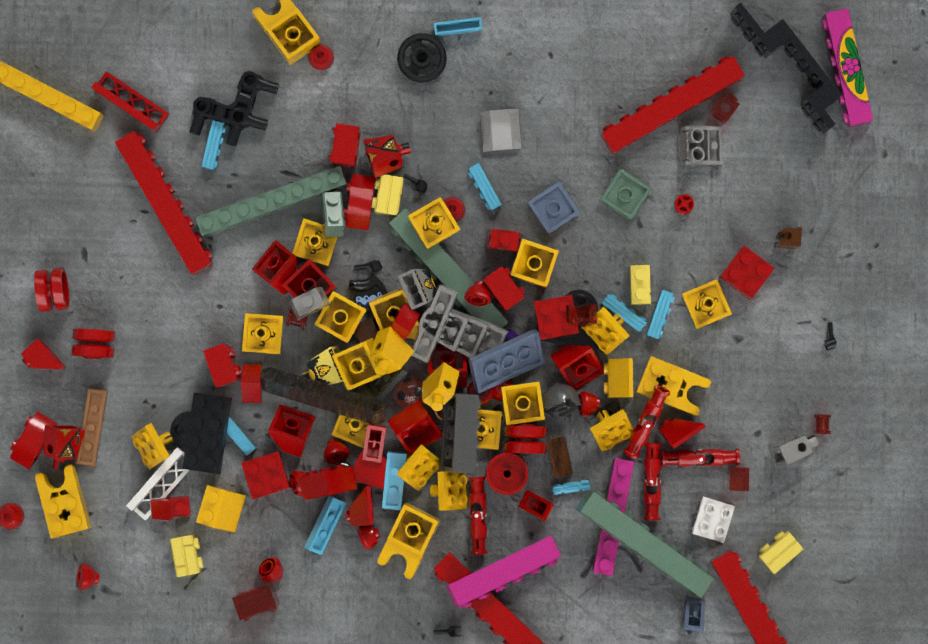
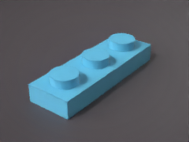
M387 452L382 508L401 510L404 480L396 473L406 463V452Z
M330 495L328 496L304 548L320 555L323 554L346 502Z

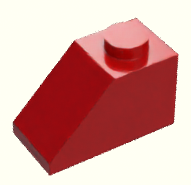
M38 338L21 353L23 356L22 361L28 368L64 370L67 368L50 348Z

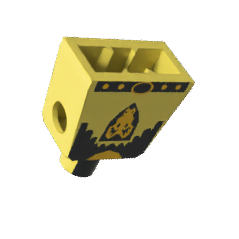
M338 345L329 347L307 362L309 371L302 373V378L306 384L314 381L316 387H322L343 382L332 355L340 352Z

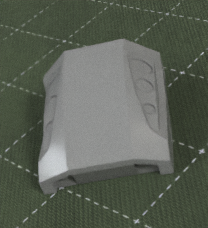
M518 109L480 112L483 152L521 149Z
M681 127L678 136V157L681 164L723 165L721 158L722 127Z

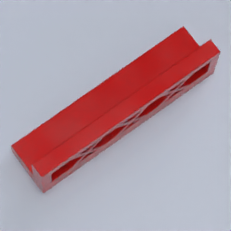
M107 71L98 83L94 82L91 87L95 92L156 133L169 116L168 112ZM108 77L114 81L115 89L107 90L102 86ZM128 90L131 99L123 101L119 97V91ZM143 100L146 104V110L138 111L135 109L134 102ZM159 111L163 116L156 123L151 119L150 112Z

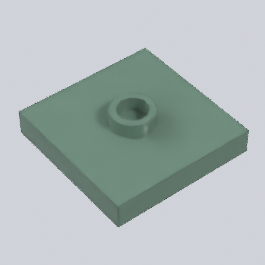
M620 168L599 201L632 221L652 188Z

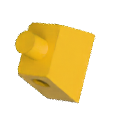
M391 326L378 331L370 353V358L377 364L375 372L379 375H385L401 369L414 353V350Z
M442 363L422 382V401L431 406L435 411L442 410L443 405L454 396L459 371L446 363Z

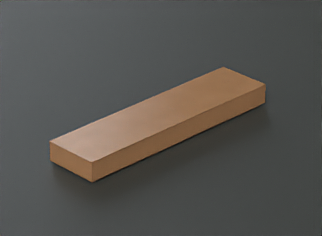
M88 388L82 429H85V434L76 464L96 467L108 391Z

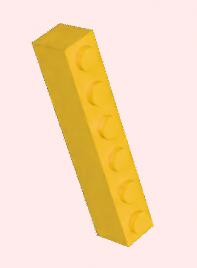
M0 61V84L96 132L104 117L100 112Z

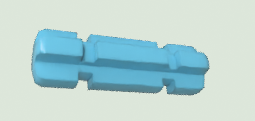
M582 480L581 482L563 483V485L554 484L552 485L554 495H559L563 492L566 494L580 492V490L586 491L590 490L589 480Z

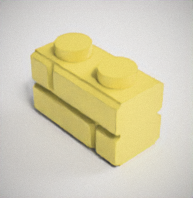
M384 174L380 178H376L375 189L378 190L377 197H373L372 208L375 209L376 214L395 217L398 215L404 182L403 177Z
M631 265L629 267L630 305L651 304L650 265Z
M783 531L779 532L774 536L775 541L769 545L767 543L759 549L760 554L757 556L773 574L777 573L804 550L789 531L785 533Z
M195 534L171 538L170 543L176 576L181 577L200 573L201 568H204L202 557L198 556L197 549H200L199 538H195Z

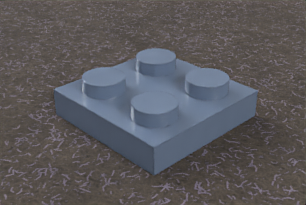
M560 181L527 202L548 235L580 214V211Z

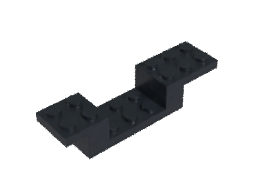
M739 3L731 12V20L744 31L742 34L748 42L752 41L755 45L756 53L766 59L780 47L784 46L787 56L793 57L797 62L796 67L798 70L808 76L809 84L813 88L816 87L818 89L801 103V110L807 117L810 116L814 121L813 126L818 132L826 133L836 124L824 109L842 96L840 91L783 19L764 33L743 4Z

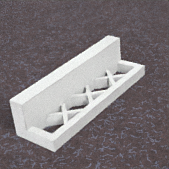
M177 447L126 506L146 521L151 515V504L150 510L146 515L137 507L142 501L166 498L190 470L178 469L177 461L182 456L184 457L185 452ZM168 472H175L176 480L172 484H165V475ZM163 486V495L160 498H153L152 490L155 487Z

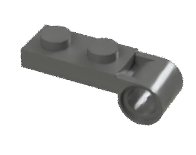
M402 366L401 369L375 379L370 386L363 385L359 387L355 392V397L363 409L370 411L376 408L407 374V370Z

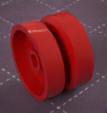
M63 267L53 268L51 274L46 269L36 270L34 274V289L39 311H51L53 306L57 310L69 309L70 293L65 269Z
M73 329L72 339L84 341V344H74L71 356L84 357L85 359L114 358L115 348L103 346V343L114 342L116 331Z
M535 424L505 425V436L517 438L516 441H506L504 443V453L546 454V444L544 442H535V438H545L547 436V427L535 426Z
M503 452L495 455L489 461L486 468V478L489 486L495 492L502 495H512L519 492L525 486L528 480V468L520 456ZM505 470H509L511 472V475L505 477L503 475V472Z

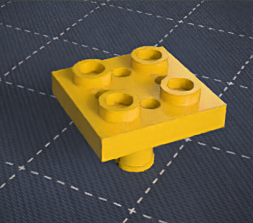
M441 197L407 216L427 250L460 231L459 226Z
M303 218L292 253L297 257L306 260L311 259L313 262L329 267L338 237H324L323 224Z
M717 279L681 294L696 329L732 315Z
M603 307L581 327L598 347L608 355L630 335L621 326L624 323L623 318L616 321L621 315L615 314L612 316Z
M245 313L242 352L281 355L284 316Z
M346 399L331 435L364 448L365 430L367 429L364 425L368 423L377 425L382 414L373 410L366 411L361 405Z
M480 409L478 410V418H484H481L483 421H480V426L477 430V438L482 440L479 441L478 448L499 450L502 412Z
M623 409L612 416L608 414L607 410H603L604 418L600 412L597 414V419L600 422L591 427L590 431L601 452L610 450L614 445L630 438L633 428Z
M152 423L144 426L131 436L133 445L139 450L142 461L149 470L170 457L164 446L173 442L172 436L167 438V436L171 435L169 432H164L158 436Z
M422 444L412 456L405 451L408 456L406 463L396 473L417 491L425 486L428 479L441 465V460Z
M437 472L438 485H431L430 494L432 497L438 496L439 511L467 509L466 473Z

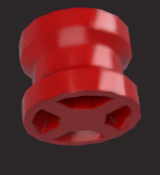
M687 194L680 195L674 202L675 211L682 215L688 214L694 207L693 198Z

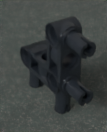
M247 71L241 76L237 86L238 93L235 102L225 105L212 98L198 97L193 102L192 116L194 117L189 133L200 136L204 120L207 119L223 122L230 127L226 144L236 147L240 133L245 128L250 126L266 131L268 120L253 116L252 110L258 91L262 90L277 94L279 84L263 79L262 75ZM248 77L255 78L253 85L245 84ZM202 102L207 103L205 111L198 110V106ZM237 113L244 114V119L241 122L234 120Z

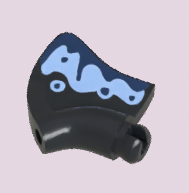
M373 274L364 280L356 279V281H349V290H355V303L361 307L371 309L369 305L370 300L388 293L384 284Z

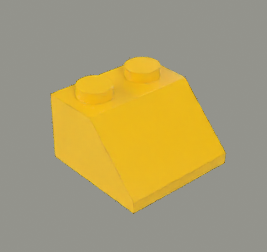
M522 239L510 276L546 289L559 250Z
M333 291L328 299L331 305L322 309L314 325L349 343L366 309Z
M633 358L607 359V363H604V375H607V382H604V394H607V398L633 397Z
M539 381L501 387L506 425L545 420Z
M207 485L196 523L236 532L246 495Z

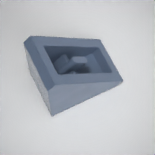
M686 598L681 624L684 630L703 633L705 601Z

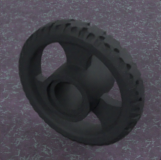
M418 33L411 35L403 41L398 50L397 61L401 72L408 79L418 83L433 81L441 75L446 66L447 54L439 39L430 34ZM422 40L434 44L439 53L431 55L427 48L421 46ZM408 46L414 49L412 54L413 63L410 66H406L404 63V54ZM425 54L428 58L425 62H419L417 56ZM431 63L437 66V69L429 75H418L419 69H425Z

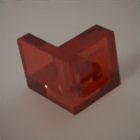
M597 305L566 306L567 325L587 327L597 324Z
M728 467L730 491H749V468Z

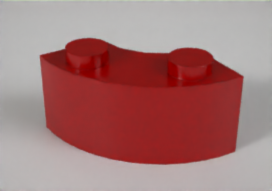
M353 174L352 181H348L347 193H350L348 208H344L346 228L369 231L375 177Z
M38 411L33 417L29 416L24 424L26 428L20 438L15 440L10 447V450H12L10 459L30 470L44 449L45 425H57V423Z

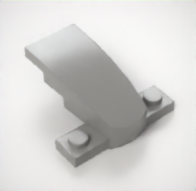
M441 284L431 306L420 319L419 335L413 347L414 353L412 356L428 363L437 343H440L454 352L458 351L471 358L504 343L509 331L477 317L453 310L452 307L458 292Z

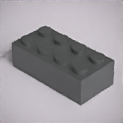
M454 393V396L444 404L440 470L454 473H475V469L478 466L476 449L479 446L477 430L480 426L478 410L481 407L479 395Z

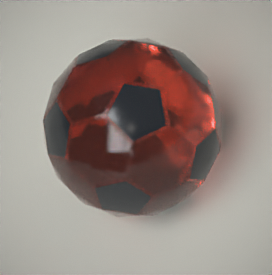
M413 376L400 380L394 388V398L398 406L406 409L418 400L423 405L425 404L422 401V380Z

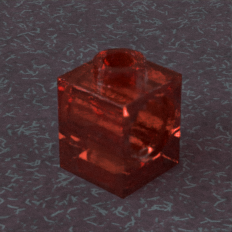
M724 93L709 114L725 125L740 105L737 102L738 99L730 93L728 95ZM722 103L729 104V112L722 111Z

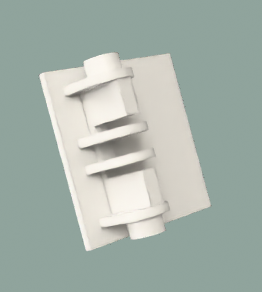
M702 497L699 510L696 511L698 514L697 517L695 516L694 526L691 528L692 534L724 543L735 506Z

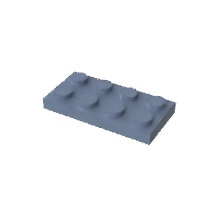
M533 329L469 358L475 391L479 394L544 364L539 332Z

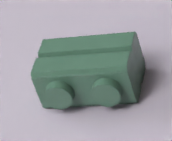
M324 192L322 193L321 200L324 237L344 236L345 222L342 193Z

